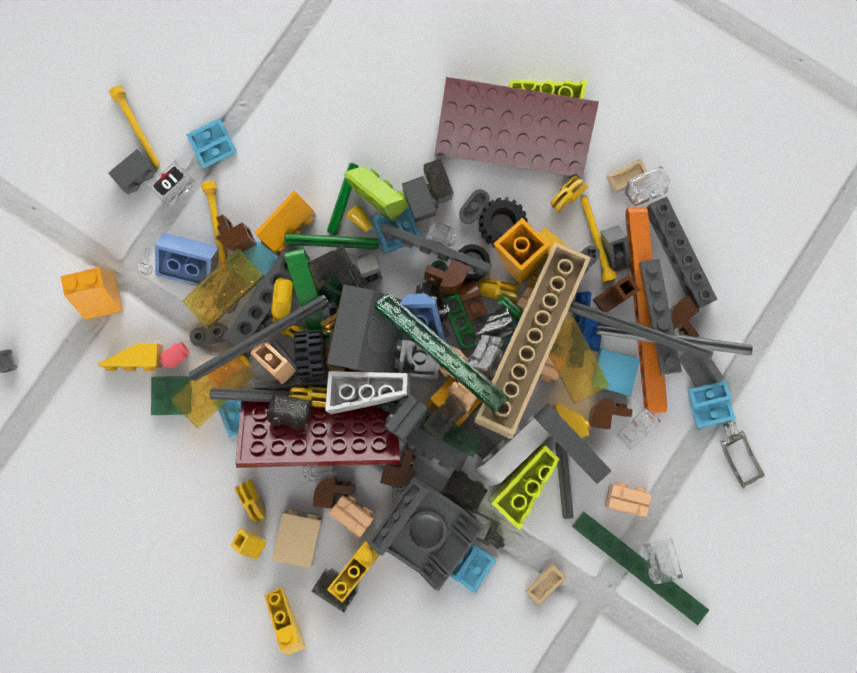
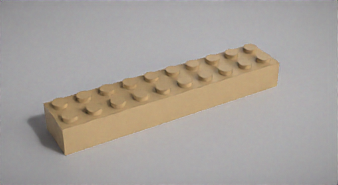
M554 242L476 416L475 423L512 439L591 257Z

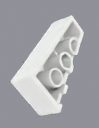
M329 371L325 411L335 414L401 400L404 397L408 398L410 395L411 378L408 373Z
M532 414L524 420L525 425L521 429L517 427L512 439L503 440L497 445V450L493 454L490 452L483 458V463L475 469L490 487L501 483L551 436Z

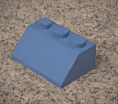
M163 233L155 244V276L211 289L219 262V246Z
M407 294L398 305L405 334L422 335L424 339L442 340L441 356H448L436 301L426 294Z

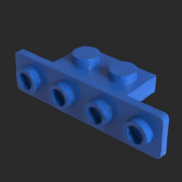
M589 291L577 292L575 302L590 307L592 293ZM574 314L567 366L582 368L585 350L592 352L600 351L601 335L596 334V328L598 324L603 323Z

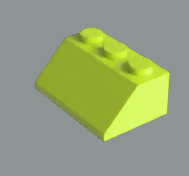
M363 166L344 173L352 189L393 223L408 208L405 200L406 196L399 190L397 192L393 190V186L387 180L382 181L379 178V174L373 169L368 170Z

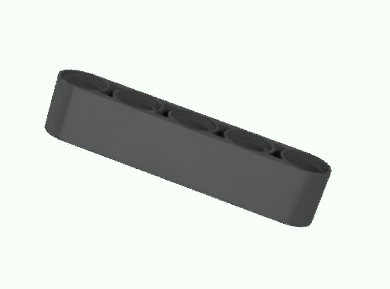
M549 403L533 416L596 484L612 472Z

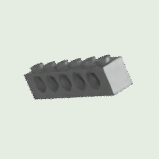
M666 196L647 206L649 221L686 296H689L698 308L718 300L668 197Z
M287 245L223 338L233 345H237L267 327L265 323L269 318H273L271 313L272 301L265 303V296L273 294L274 284L278 278L292 281L290 272L286 271L285 253L298 249L294 245ZM261 309L262 316L255 319L254 312ZM246 325H250L251 332L244 335L243 328Z

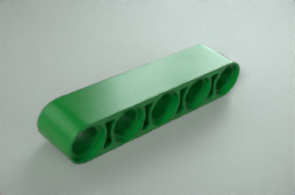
M300 248L286 252L285 259L300 307L318 298V291L305 249ZM322 309L304 318L307 330L320 329L322 332ZM322 332L323 339L331 337L330 332Z
M441 260L434 261L431 264L434 268L441 266L444 272L448 269L446 263ZM436 285L435 287L439 294L440 286ZM458 292L451 295L439 294L459 346L464 350L473 348L476 343V336ZM450 301H455L458 304V308L451 310L447 304ZM462 318L465 321V326L462 328L457 327L455 320ZM470 336L473 342L471 345H464L462 338Z

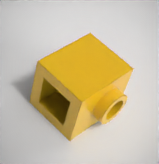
M239 528L230 546L240 555L258 560L267 541L257 533Z

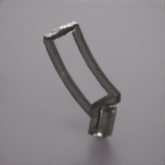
M732 420L727 421L726 424H723L728 438L720 441V444L741 487L745 488L765 477V474L750 448L745 433L742 430L739 431L736 422H732ZM741 439L759 472V475L745 483L740 477L727 450L728 446Z
M453 500L461 507L492 522L484 540L479 537L476 540L488 546L491 544L496 549L505 546L503 543L505 539L496 532L500 522Z

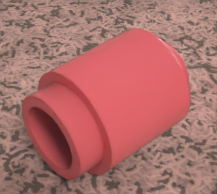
M183 342L175 343L160 354L162 357L160 361L164 367L173 369L188 358L187 356L190 354V351Z

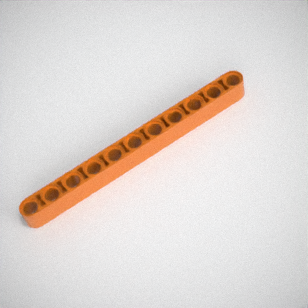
M647 207L626 208L625 219L631 277L640 289L639 292L633 295L635 322L651 328L639 268L640 261L653 260ZM637 340L645 413H666L665 376H660L654 342Z

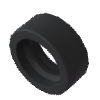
M469 244L458 250V252L464 254L469 252L477 253L484 262L490 263L489 254L479 245ZM468 274L465 281H478L486 274Z

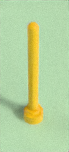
M122 86L111 88L109 95L112 100L119 103L152 165L156 168L159 167V160L125 100V90Z
M205 181L201 183L202 192L207 195L216 246H219L220 268L226 271L228 263L225 247L216 238V236L221 234L217 228L219 223L216 219L219 216L215 199L217 184L216 181Z
M583 196L581 197V203L594 244L600 250L599 260L603 269L601 275L602 282L605 284L615 281L618 278L616 272L610 268L588 197Z

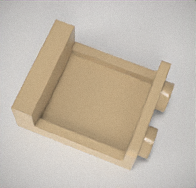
M288 509V512H283L272 560L311 569L315 559L314 553L323 519L318 518L319 515L307 513L306 516L299 514L300 511Z

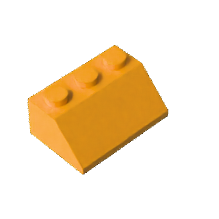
M293 191L254 233L276 255H279L287 246L284 243L285 234H302L301 230L306 225L312 224L316 214L298 193Z

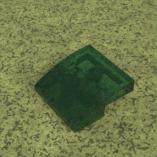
M190 376L151 377V415H192V379Z

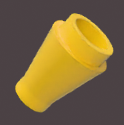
M357 204L346 213L348 220L365 233L373 226L363 208Z

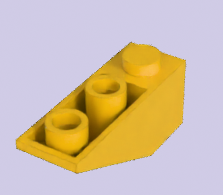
M137 343L98 363V366L105 367V371H117V368H124V371H136V368H143V371H155V368H162L160 361L162 357L160 354L163 352V345L157 343Z
M365 541L327 590L343 603L380 555Z
M283 587L265 594V600L280 651L290 655L306 648L300 626Z

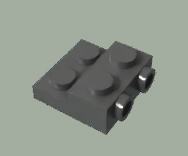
M402 333L401 339H397L396 348L397 351H400V356L395 357V368L398 369V373H408L410 377L438 379L442 340L424 339L422 335Z

